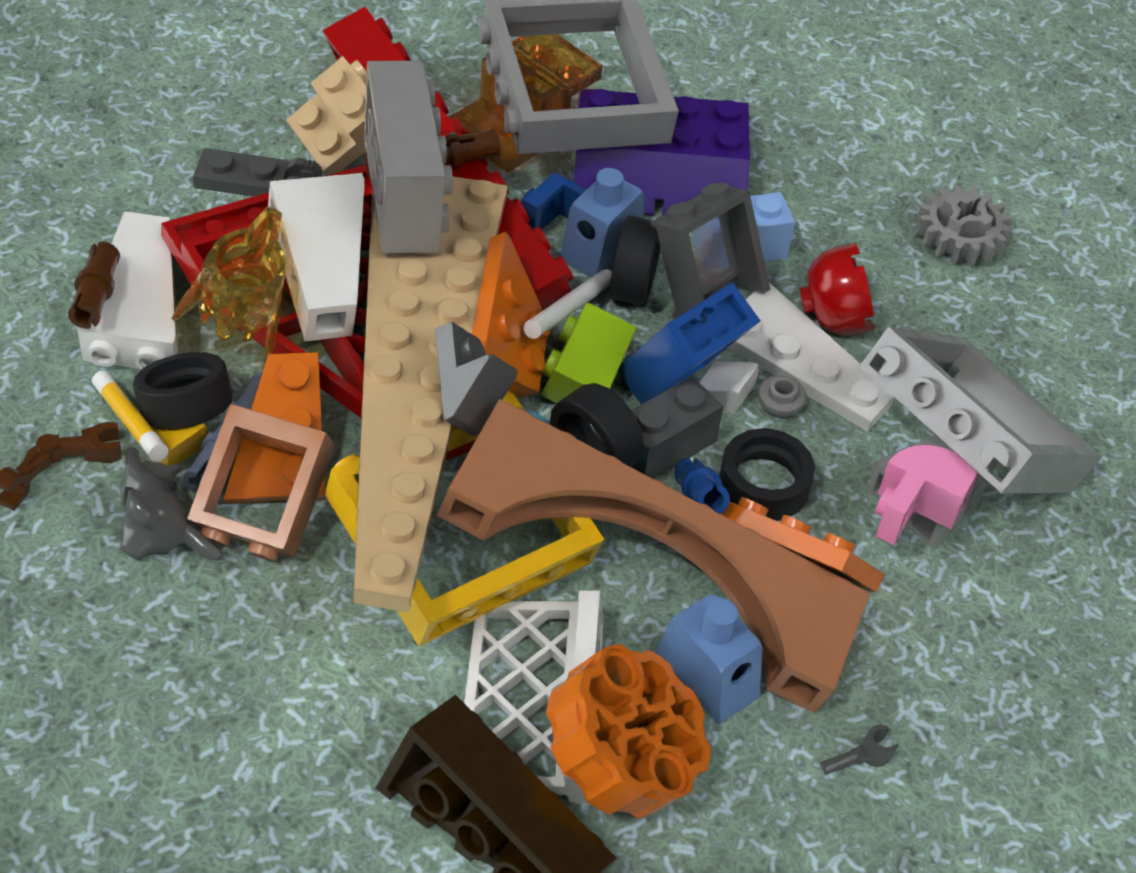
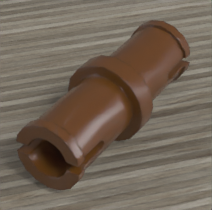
M98 242L97 247L94 243L89 250L85 268L80 270L76 276L74 285L77 292L68 311V318L74 325L80 328L90 329L91 323L94 327L99 324L104 303L113 294L115 288L113 275L120 260V252L113 244Z

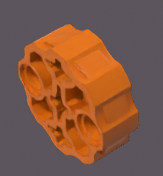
M622 644L605 647L571 670L566 681L551 692L546 715L552 724L553 742L551 750L562 773L572 778L582 789L586 801L608 815L618 811L630 813L637 819L648 817L692 792L695 778L708 769L711 746L705 737L703 726L705 713L693 689L684 685L674 674L671 664L649 649L637 652L629 650Z

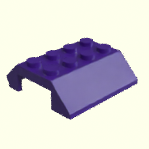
M580 88L578 96V108L640 104L636 93ZM673 96L679 112L671 143L576 150L573 182L587 190L596 182V175L601 169H617L623 174L625 181L640 188L644 193V216L654 215L655 199L663 200L662 215H664L670 206L689 201L701 194L704 187L713 183L724 182L731 187L747 191L750 166L749 103Z

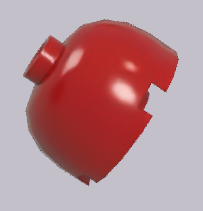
M855 242L824 251L815 258L807 271V286L799 287L804 314L813 312L820 327L829 333L841 336L856 335L875 330V325L870 319L865 320V318L874 317L864 265L857 267L856 259L851 257L852 255L860 254Z

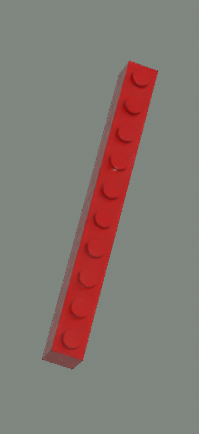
M365 6L322 30L336 60L343 56L350 65L358 60L366 71L367 61H411L408 53L399 41L395 44L392 43L393 36L385 21L381 17L375 20ZM435 91L434 107L440 108L441 115L440 136H445L446 138V134L456 132L457 136L467 134L457 117L451 120L448 118V108L440 94ZM486 159L463 163L460 168L453 169L451 167L453 177L487 180L492 183L506 185L496 170L492 173L487 170L488 162ZM507 196L498 235L504 232L509 235L542 310L571 292L568 282L574 278L561 256L553 258L549 253L551 246L543 231L538 226L531 229L528 225L530 219L522 203L517 198L510 201Z

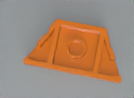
M504 232L489 239L472 335L481 340L486 355L493 354L517 369V377L509 390L511 393L523 398L539 393L541 372L545 368L544 356L547 336L550 334V329L536 339L529 338L524 332V324L543 310L509 235Z

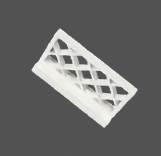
M579 591L578 601H509L494 611L474 620L464 703L477 714L495 703L509 716L491 730L500 740L518 726L534 740L517 754L524 764L528 763L543 750L555 760L551 750L553 742L552 727L542 734L527 719L548 703L551 692L566 681L571 670L602 649L604 615L600 591ZM488 618L511 619L518 626L499 641L486 631ZM548 619H569L568 629L552 641H549L537 630ZM528 635L542 649L522 664L508 650ZM486 643L490 648L484 652V646ZM565 647H566V655L561 651V650H562L563 648H565ZM500 657L513 671L496 685L492 686L481 676V671ZM550 658H553L564 668V674L546 687L532 673ZM524 680L538 694L517 710L503 695ZM479 688H481L485 693L478 698ZM557 762L555 777L537 776L557 795H567L569 803L591 805L586 801L582 789L575 781L562 773Z

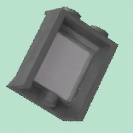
M724 182L713 183L704 187L701 194L689 201L670 206L667 209V213L650 222L651 226L656 227L675 305V311L671 316L673 319H676L732 282L736 287L742 286L761 293L770 290L749 191L731 187Z

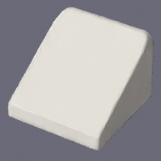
M715 361L699 383L724 406L723 410L735 414L754 388L760 365L754 362Z

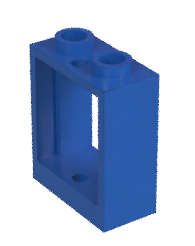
M732 282L666 324L624 361L617 372L639 403L643 404L705 367L761 322V320Z

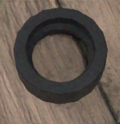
M627 216L614 258L609 287L610 299L640 306L646 305L661 251L656 227L651 226L650 223L653 220Z
M188 352L157 360L144 367L134 377L133 389L140 413L150 426L159 429H179L207 422L223 413L232 403L233 398L225 362L218 355L207 352Z
M597 383L584 384L560 400L551 410L550 425L560 431L572 434L579 441L606 455L616 457L629 467H632L642 458L644 441L637 419L623 399L609 388ZM591 425H592L593 428L597 431V433L600 435L602 441H601V440L598 438V436L594 433V431H593Z
M769 428L751 429L735 436L725 447L719 477L722 486L729 493L730 502L738 505L741 497H744L768 508L766 517L775 521H781L783 515L791 517L799 513L808 501L814 478L815 464L811 452L799 439L784 431ZM765 459L774 461L787 468L794 476L795 481L793 485L785 489L769 490L759 488L743 478L738 472V466L748 460Z

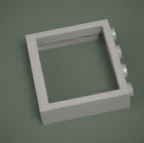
M486 0L484 18H478L477 21L480 31L479 44H485L487 72L495 76L496 102L498 105L504 106L505 132H512L518 154L671 143L679 110L638 0ZM614 31L640 104L533 111L510 37Z
M888 327L860 365L1001 494L1072 493L1102 458L1100 453L966 338ZM954 364L959 368V371L952 378L947 372ZM999 462L1005 467L1011 468L1003 480L992 472Z

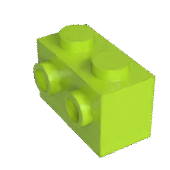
M586 302L578 318L572 315L568 316L557 338L558 341L564 343L562 351L560 352L553 348L545 363V368L541 374L548 377L541 396L558 403L584 384L597 383L610 389L637 327Z

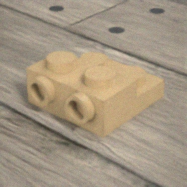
M343 56L310 83L317 94L286 119L326 175L341 172L366 151L364 128L367 71L358 60L350 65Z

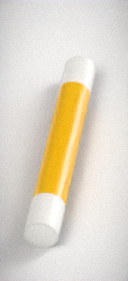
M107 371L97 372L92 378L95 388L149 458L155 462L163 460L168 455V447Z

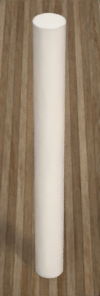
M608 269L601 270L524 324L525 334L532 339L538 338L585 305L586 302H589L609 288L612 272Z

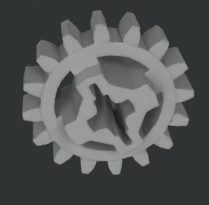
M954 185L950 193L943 187H939L936 196L928 193L924 204L920 205L916 222H918L916 233L925 235L922 243L924 246L935 245L937 247L936 256L939 257L945 253L950 254L952 263H957L960 257L966 258L969 265H974L977 257L989 263L993 254L1001 256L1005 246L1008 245L1013 230L1010 227L1012 215L1003 214L1005 209L1004 203H991L993 195L990 193L984 196L977 194L975 187H971L969 192H962L959 185Z

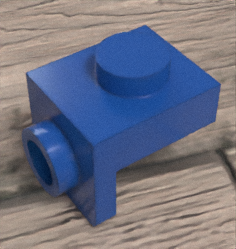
M553 172L537 188L529 189L521 200L530 219L528 225L531 229L538 226L543 230L559 214L568 218L571 205L586 189Z

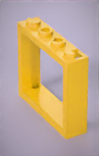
M505 395L503 401L514 406L508 395ZM453 425L447 452L476 440L478 435L471 436ZM357 454L347 456L335 464L331 469L324 494L355 545L360 457ZM551 518L563 538L432 600L417 577L409 612H397L420 647L494 611L509 601H515L591 564L605 539L591 518Z

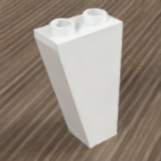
M363 173L270 181L267 216L304 341L353 335L358 298L365 181Z
M124 211L111 243L120 252V260L113 275L115 281L113 294L105 301L100 322L96 327L91 323L90 329L80 327L77 329L83 361L92 362L102 367L116 365L142 370L157 360L179 354L174 257L161 237V223L169 221V217Z

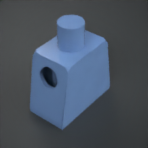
M604 168L597 173L596 182L581 194L570 207L560 256L567 265L591 278L601 270L608 269L614 263L620 234L627 216L644 218V193L641 189L625 181L623 174L617 169Z
M709 594L671 619L655 653L671 664L674 674L684 685L693 689L701 706L718 724H721L760 697L763 647L759 639L738 618V609L733 602L719 598L717 595Z

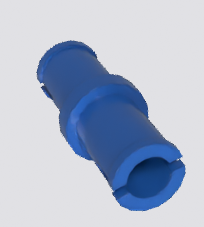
M689 457L684 458L676 465L674 476L677 483L681 486L684 496L711 507L719 514L727 509L730 502L729 493L722 486L719 475L712 468L704 466L697 458H694L692 463Z

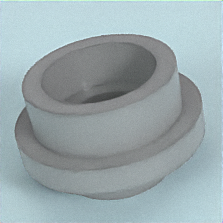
M773 376L764 380L760 385L758 400L763 409L771 416L788 418L803 408L806 392L799 382L790 377Z

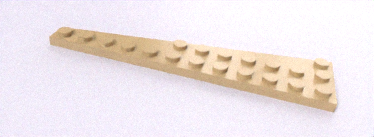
M452 176V194L444 195L443 204H448L449 231L448 233H441L439 252L382 254L372 192L354 604L409 612L453 428V425L446 422L443 417L435 328L449 322H454L472 334L489 239L499 233L508 185L496 184L487 180H471Z

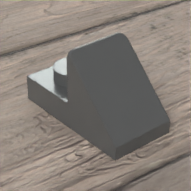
M449 322L435 328L443 417L446 422L471 436H476L480 434L499 399L503 400L516 379L518 372L517 369L493 354L486 355L480 339L454 322Z

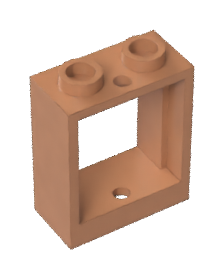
M230 404L187 520L201 529V533L214 544L229 547L231 539L249 544L247 550L249 554L268 561L277 562L279 554L295 558L334 452L335 443L326 432ZM242 437L304 456L276 533L214 514Z

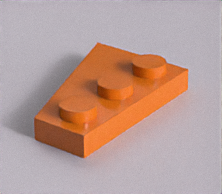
M741 497L738 505L729 502L727 509L721 513L724 517L755 530L761 536L785 549L801 554L806 560L831 573H835L838 570L859 583L860 586L871 591H877L885 574L853 554L855 544L828 532L824 540L809 535L811 526L787 515H783L781 521L777 522L766 517L768 508L744 497Z

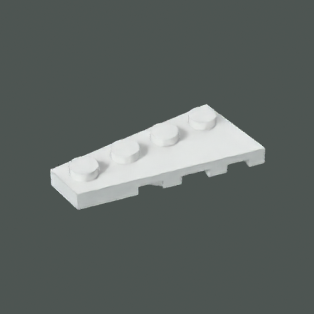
M769 283L770 290L765 293L754 291L746 301L761 322L728 349L750 362L759 364L760 368L773 376H786L796 380L803 386L808 397L868 432L892 406L894 396L868 374L855 358L773 285Z

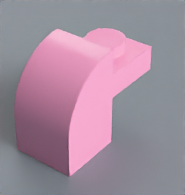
M917 445L899 451L889 460L878 491L881 498L875 513L882 516L876 537L895 545L914 512L952 529L971 496L979 473L956 452L947 448L933 445Z

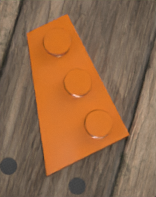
M318 352L268 354L251 410L322 431ZM242 437L224 494L223 503L288 501L304 456ZM323 479L317 499H325V479Z

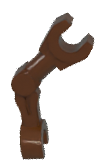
M99 423L96 426L81 430V436L59 438V435L53 434L40 436L36 441V445L28 451L25 459L16 469L5 467L0 470V489H3V492L0 493V505L14 511L28 495L31 481L36 475L50 467L52 463L62 461V457L84 455V461L113 463L121 460L120 441L104 443L106 441L119 440L118 423Z

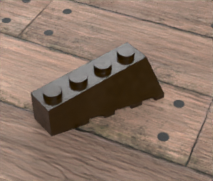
M456 694L409 728L375 788L389 800L399 793L414 806L411 810V817L427 829L433 824H437L455 838V851L470 862L473 859L484 860L494 868V873H606L617 859L604 845L603 841L595 833L591 832L564 805L561 798L551 791L523 763L522 759L514 751L510 750L484 724L481 717L472 711Z

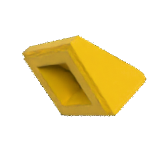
M204 423L179 429H159L151 426L168 447V455L159 461L165 465L179 464L200 450L202 441L208 434V427Z

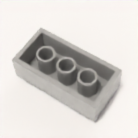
M367 61L364 139L382 254L439 252L441 233H448L449 208L448 204H443L444 195L452 194V169L450 165H445L447 157L445 136H440V108L434 107L435 83L433 79H426L423 61Z

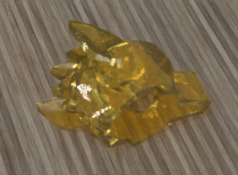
M266 207L248 227L230 232L214 242L213 248L205 258L201 272L180 300L171 319L177 322L200 302L198 310L200 313L199 321L205 325L214 317L217 338L226 340L232 332L243 327L242 341L246 342L250 341L265 326L266 359L268 354H273L285 278V256L278 241L282 213L274 208Z

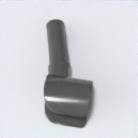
M875 725L870 729L861 746L822 761L820 766L825 775L863 762L870 766L881 767L888 764L899 745L895 744L891 747L880 746L878 742L885 738L889 728L885 725Z

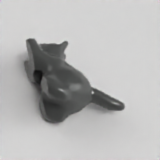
M133 447L127 448L125 474L120 485V504L126 509L121 530V550L133 559L142 560L151 554H167L181 543H184L202 557L216 561L224 557L222 551L189 523L182 502L173 493L177 490V483L173 478L181 471V465H165L148 460L142 463L139 451Z

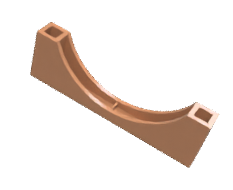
M501 399L497 402L450 484L436 515L483 541L499 531L537 519L583 517L618 524L639 531L664 543L699 567L716 583L729 600L736 605L747 628L759 639L763 647L762 667L766 689L812 712H816L835 691L870 594L868 591L852 584L845 577L827 571L806 560L801 554L785 549L761 536L755 530L715 512L711 507L669 488L665 483L652 479L623 464L616 457L600 452L579 441L572 434L560 431L532 416L526 410L515 407Z

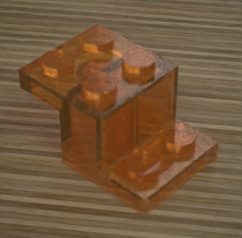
M558 34L521 36L512 41L533 111L570 109L572 96L601 79L603 65ZM486 57L482 58L480 99L449 116V119L457 117L467 135L495 128L500 141L501 157L488 159L508 173L539 153L518 154L512 132H505V109L503 105H498L496 102V79L494 74H488Z

